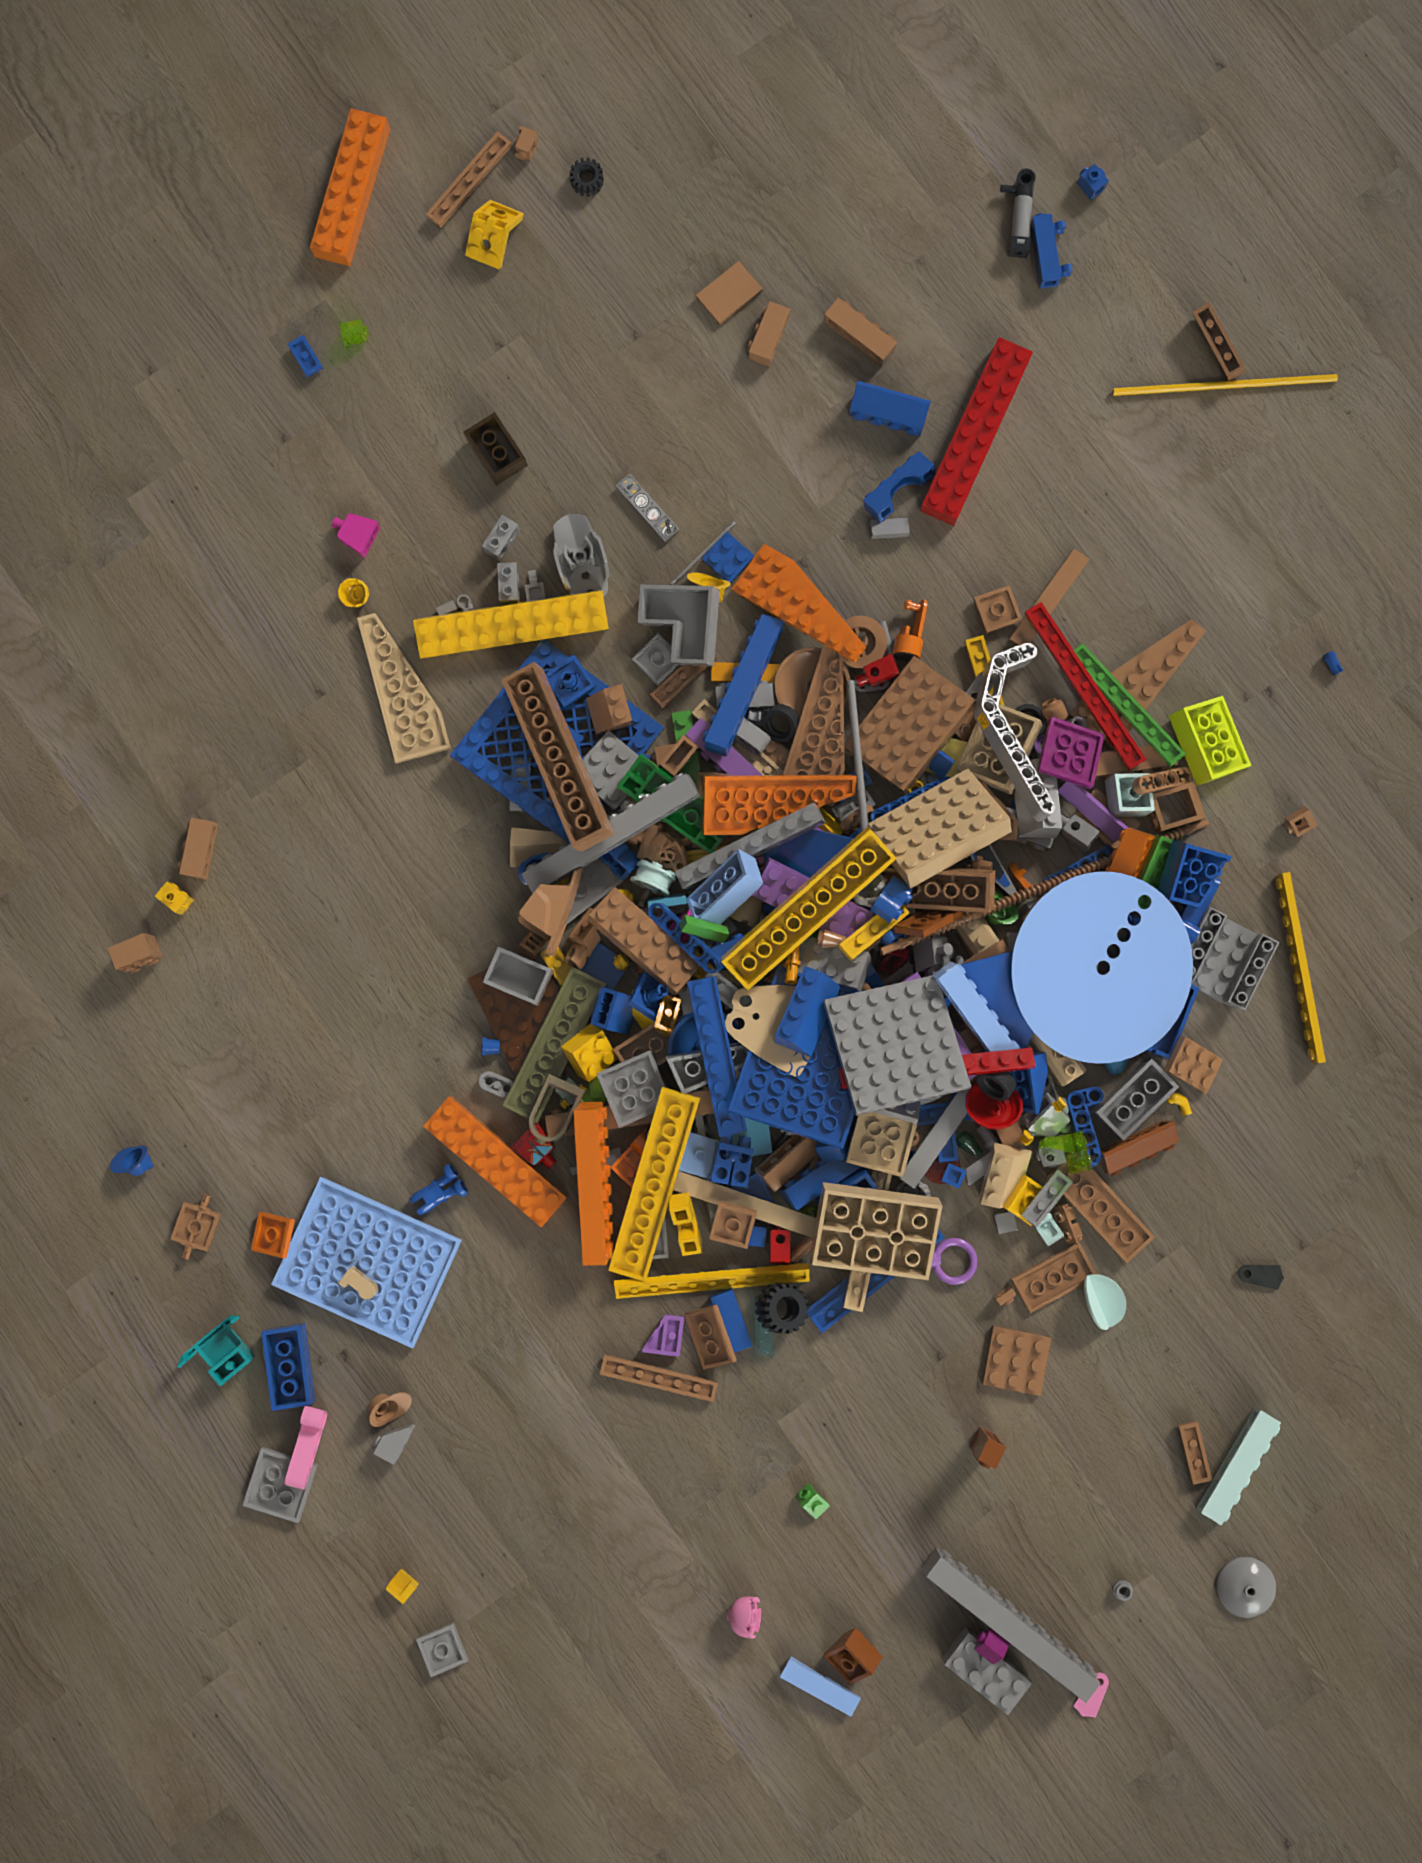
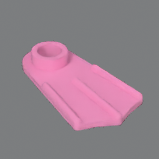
M1097 1673V1679L1101 1678L1103 1681L1088 1702L1085 1703L1078 1697L1073 1704L1082 1716H1097L1109 1685L1108 1677L1104 1673Z

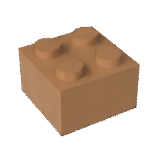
M145 933L107 948L115 969L129 972L130 974L141 970L140 967L143 965L151 966L158 963V959L163 957L155 936Z

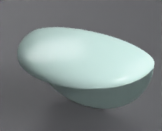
M1099 1274L1087 1275L1084 1280V1295L1088 1311L1095 1324L1100 1329L1107 1330L1109 1327L1118 1324L1124 1317L1126 1312L1125 1295L1119 1285L1112 1279Z

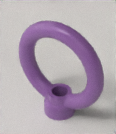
M948 1238L939 1243L935 1248L931 1267L941 1281L951 1285H959L965 1283L974 1275L977 1268V1255L974 1248L967 1241L960 1238ZM949 1246H960L969 1255V1268L961 1276H948L940 1267L941 1253Z

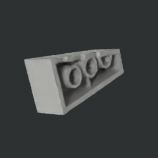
M741 1043L730 1044L736 1071L743 1068L749 1049ZM701 1050L665 1056L682 1094L708 1084Z

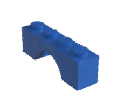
M920 451L915 455H911L901 467L894 470L890 477L883 480L873 492H869L863 500L865 510L881 523L894 512L892 498L896 491L903 486L911 484L923 486L936 475L934 464Z

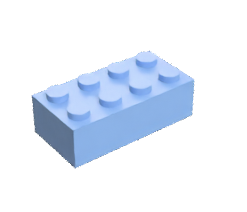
M737 849L687 898L691 916L721 925L763 885L756 859Z

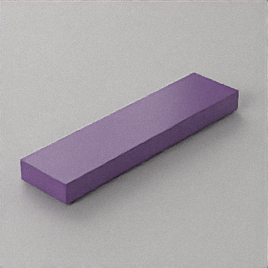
M1066 781L1058 790L1060 795L1112 841L1116 842L1121 832L1128 828L1082 786Z

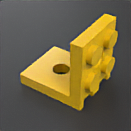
M492 200L486 202L473 213L465 256L500 269L503 264L509 232L523 220L524 213ZM484 239L490 242L491 248H486L484 246Z

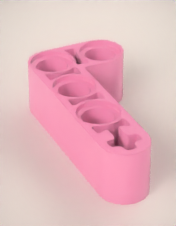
M309 1406L304 1407L300 1420L302 1425L285 1478V1485L303 1490L306 1488L327 1418L325 1410Z

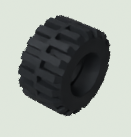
M775 1283L761 1290L763 1294H758L757 1296L759 1301L755 1302V1306H757L755 1314L759 1315L757 1320L762 1323L761 1326L764 1329H767L769 1332L790 1334L793 1331H798L799 1326L805 1324L803 1320L808 1318L806 1311H809V1306H806L808 1299L803 1297L805 1293L799 1291V1287L793 1286V1284ZM783 1297L787 1303V1312L780 1319L776 1308L778 1301Z

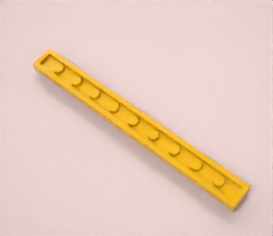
M1290 872L1277 875L1275 882L1277 889L1280 890L1279 904L1284 912L1283 925L1287 928L1288 933L1286 942L1291 949L1290 962L1294 965L1295 970L1293 979L1298 986L1297 1000L1301 1003L1302 1011L1300 1016L1306 1029L1304 1030V1037L1309 1045L1307 1050L1308 1058L1312 1061V1064L1324 1063L1326 1060Z
M797 1263L668 1276L662 1275L647 1277L646 1282L637 1279L614 1280L616 1299L765 1286L775 1283L809 1282V1264Z

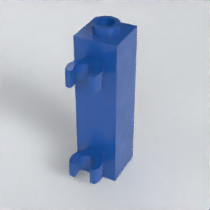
M1039 213L1033 216L1030 229L1039 288L1041 289L1058 286L1061 277L1071 276L1070 272L1073 270L1072 264L1060 266L1055 234L1064 233V229H1066L1065 221L1053 223L1052 214Z

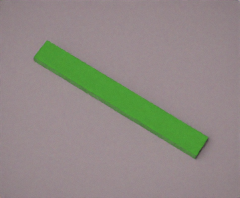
M1083 643L1074 649L1105 698L1169 767H1172L1185 756L1186 753Z

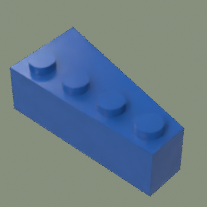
M847 1147L844 1159L822 1162L820 1159L816 1162L815 1167L812 1169L807 1168L800 1173L799 1177L789 1180L778 1190L789 1209L799 1210L821 1194L822 1182L837 1184L861 1168V1166L845 1162L849 1147Z

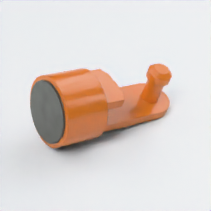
M922 599L919 604L906 600L903 606L904 609L916 611L912 635H909L910 626H903L900 629L899 635L895 637L892 655L899 660L910 662L914 656L919 660L923 647L921 636L927 610V600Z

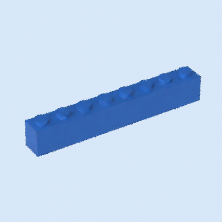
M765 614L761 615L760 620L755 621L754 633L752 636L749 635L746 642V651L741 652L739 657L740 664L738 667L735 666L732 673L733 679L731 683L728 682L726 685L724 699L721 698L717 706L719 710L711 718L710 730H706L704 733L703 741L705 742L706 750L727 757L781 637L784 621Z

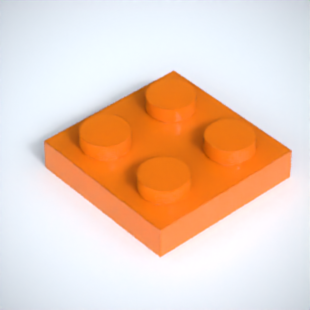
M259 1212L251 1250L279 1258H287L295 1219Z

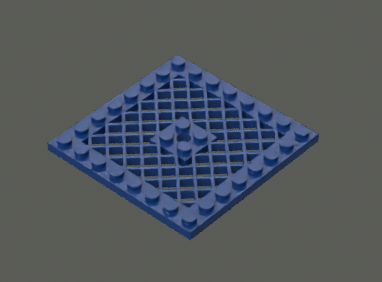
M542 639L518 670L532 662H536L543 668L546 674L569 657L545 639ZM586 669L585 671L596 687L583 695V704L574 705L573 702L564 708L560 705V701L555 695L561 711L572 710L573 718L565 719L566 723H574L575 730L569 726L568 728L580 755V748L591 747L592 749L598 743V741L593 742L592 733L596 732L594 728L591 729L590 720L592 718L589 716L586 698L605 688H609V686ZM503 687L452 751L450 757L570 845L571 843L557 810L550 806L554 804L553 801H547L546 792L549 791L547 787L545 788L541 772L540 775H529L528 767H538L536 762L528 763L527 755L532 754V751L526 750L525 742H527V739L524 737L521 725L509 726L508 718L517 716L515 712L510 713L513 706ZM627 700L633 725L621 729H629L630 737L620 738L619 730L621 729L616 730V737L622 742H628L626 746L638 756L640 754L643 755L658 738L664 727ZM585 708L586 716L576 717L575 709ZM505 719L506 727H499ZM587 721L588 729L578 730L577 722ZM521 730V738L511 739L510 731ZM507 731L508 739L497 741L496 732ZM494 733L495 741L487 742V740ZM582 734H589L590 742L582 743L584 741ZM522 742L523 751L513 752L512 744ZM509 744L510 752L499 754L498 745ZM495 746L496 754L486 755L485 747ZM481 748H482L483 756H482L480 753H478ZM524 755L525 764L514 765L513 757ZM511 757L512 765L501 767L500 758ZM497 759L498 767L489 760ZM526 767L527 777L516 778L515 769ZM511 769H512V771H513V778H512L511 776H509L507 773H505L504 771H508V770H511ZM541 780L542 788L531 789L530 781ZM528 781L529 790L519 782ZM535 793H543L544 801ZM600 799V802L604 807L606 804Z

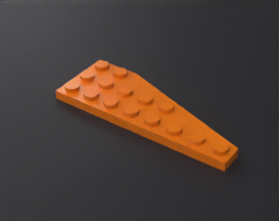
M766 544L762 545L732 587L734 593L854 663L866 648L864 643L796 562Z
M703 776L702 834L742 835L748 833V831L763 828L812 803H815L820 808L823 805L855 796L857 776Z

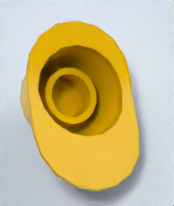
M697 572L687 575V579L698 586H713L719 589V603L723 600L726 587L731 585L727 580L718 579L704 573Z

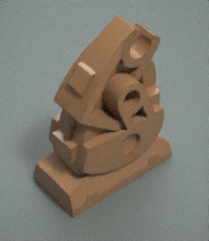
M657 822L647 829L637 858H648L650 862H657L663 868H673L674 871L680 869V863L683 864V867L689 865L688 855L681 840L673 838L671 833L663 831V824Z

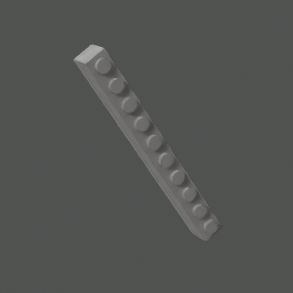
M683 773L676 775L672 778L673 782L668 785L666 783L656 788L655 793L651 795L648 793L642 796L637 804L633 805L632 803L624 807V812L619 815L613 814L609 816L608 820L615 835L582 852L572 848L571 844H564L558 848V852L552 855L550 853L544 856L542 862L537 865L533 863L526 867V871L522 873V876L532 894L540 884L555 885L573 874L576 868H583L700 797L701 794L690 775H683Z

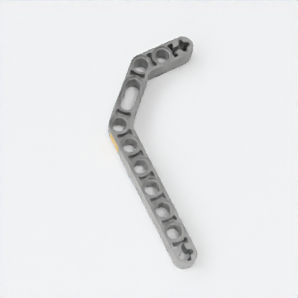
M1024 643L994 655L985 665L973 715L1031 816L1036 821L1041 822L1055 811V803L998 707L1005 675L1027 666L1037 655V649L1033 644ZM989 680L994 684L992 696L987 691Z

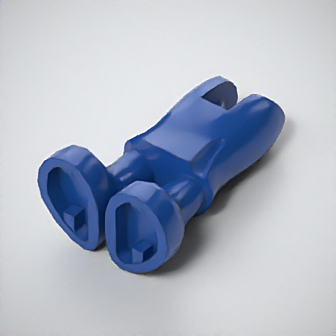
M450 1163L443 1167L444 1174L441 1177L433 1180L428 1186L415 1192L409 1198L412 1204L421 1200V1198L424 1199L426 1204L416 1210L418 1215L428 1213L454 1195L464 1197L469 1194L462 1179L457 1180L450 1187L443 1190V1186L460 1177L457 1170Z

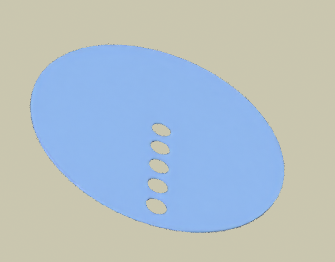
M1093 872L1075 876L1047 892L1033 906L1022 923L1016 937L1011 962V978L1015 999L1023 1018L1031 1030L1051 1049L1071 1059L1088 1063H1112L1132 1058L1146 1051L1162 1039L1174 1025L1184 1008L1189 995L1193 974V957L1189 935L1174 906L1162 893L1148 883L1133 876L1116 872ZM1141 895L1150 897L1151 904L1147 909H1141L1138 906V899ZM1132 911L1138 912L1141 918L1140 922L1135 926L1130 925L1127 920L1128 914ZM1121 928H1127L1130 931V938L1126 942H1121L1117 938V932ZM1111 944H1116L1120 949L1118 957L1112 959L1107 955V948ZM1104 960L1108 962L1110 968L1107 974L1100 975L1096 970V966L1100 961Z

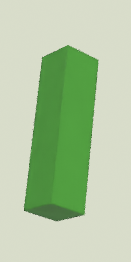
M684 915L679 923L681 932L724 943L729 936L727 926Z

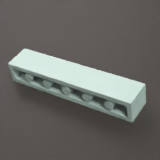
M1256 1407L1253 1409L1196 1507L1199 1512L1221 1526L1223 1522L1229 1519L1230 1510L1233 1505L1239 1502L1240 1493L1243 1488L1248 1486L1252 1472L1258 1469L1260 1458L1263 1453L1265 1454L1269 1450L1271 1439L1279 1433L1281 1422Z

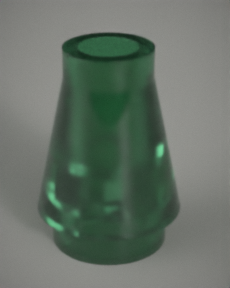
M965 1130L957 1136V1147L969 1153L975 1159L983 1154L984 1151L971 1132L968 1133Z

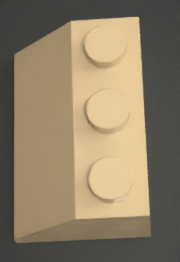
M993 1142L979 1194L981 1205L1003 1208L1022 1175H1026L1032 1154L1031 1150Z

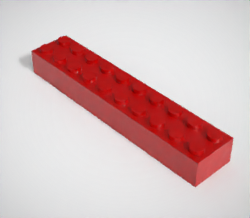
M998 337L920 509L921 512L952 526L955 525L1033 351Z

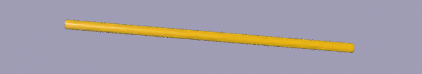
M1329 374L1113 388L1112 394L1113 396L1337 382L1338 375Z

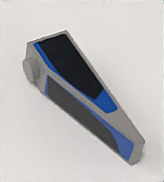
M991 844L965 858L967 862L970 861L973 865V861L977 860V856H983V860L993 863L992 870H995V887L1007 897H1009V894L1014 895V892H1017Z

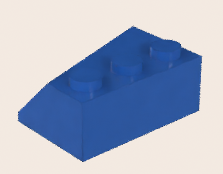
M1172 840L1158 891L1169 900L1200 908L1212 890V884L1216 877H1220L1223 872L1221 869L1226 862L1230 861L1232 856Z

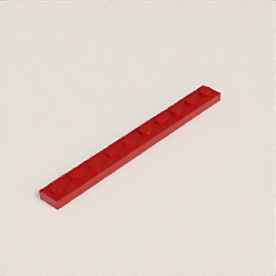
M1040 602L1025 611V616L1128 771L1145 762L1147 759L1043 603Z
M1032 1047L962 1055L968 1076L1034 1069L1036 1067ZM839 1067L838 1073L841 1089H846L847 1084L842 1067Z

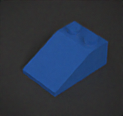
M1033 1050L1036 1064L1034 1069L1008 1072L1015 1079V1089L1019 1092L1023 1101V1112L1037 1115L1040 1113L1048 1067L1046 1053Z

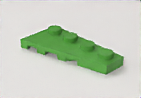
M1156 834L1138 879L1148 883L1157 890L1172 839ZM1141 895L1138 899V906L1141 909H1147L1151 904L1150 897Z

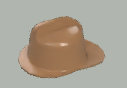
M399 1392L391 1396L387 1394L376 1395L366 1406L370 1414V1424L374 1427H381L405 1414L412 1403L410 1395L405 1392Z

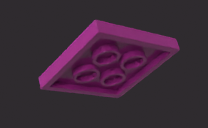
M1050 717L1037 771L1091 789L1094 786L1105 734Z

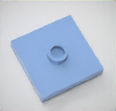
M690 1133L679 1170L708 1178L713 1161L715 1142L719 1141Z

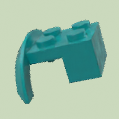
M230 1315L195 1343L179 1358L178 1368L183 1366L198 1352L211 1367L208 1373L219 1386H222L251 1362L255 1355L230 1327L231 1324L240 1318V1315Z

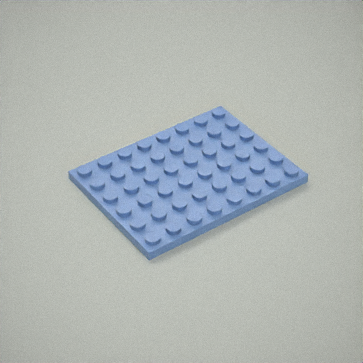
M320 1177L290 1242L287 1258H283L271 1285L410 1348H414L462 1239L324 1177ZM355 1266L377 1284L378 1292L374 1297L363 1299L359 1296L358 1291L350 1285L344 1288L338 1284L350 1267Z

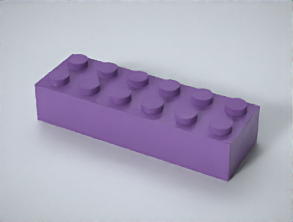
M768 858L760 873L763 885L752 896L777 908L804 884L809 877ZM851 899L818 929H827L846 936L847 939L872 919L874 912L869 907L859 905Z

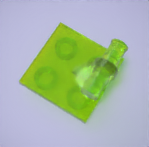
M1083 1131L1057 1137L1047 1136L1040 1141L1039 1144L1042 1148L1046 1147L1065 1151L1070 1175L1092 1170L1091 1158L1087 1152V1141Z

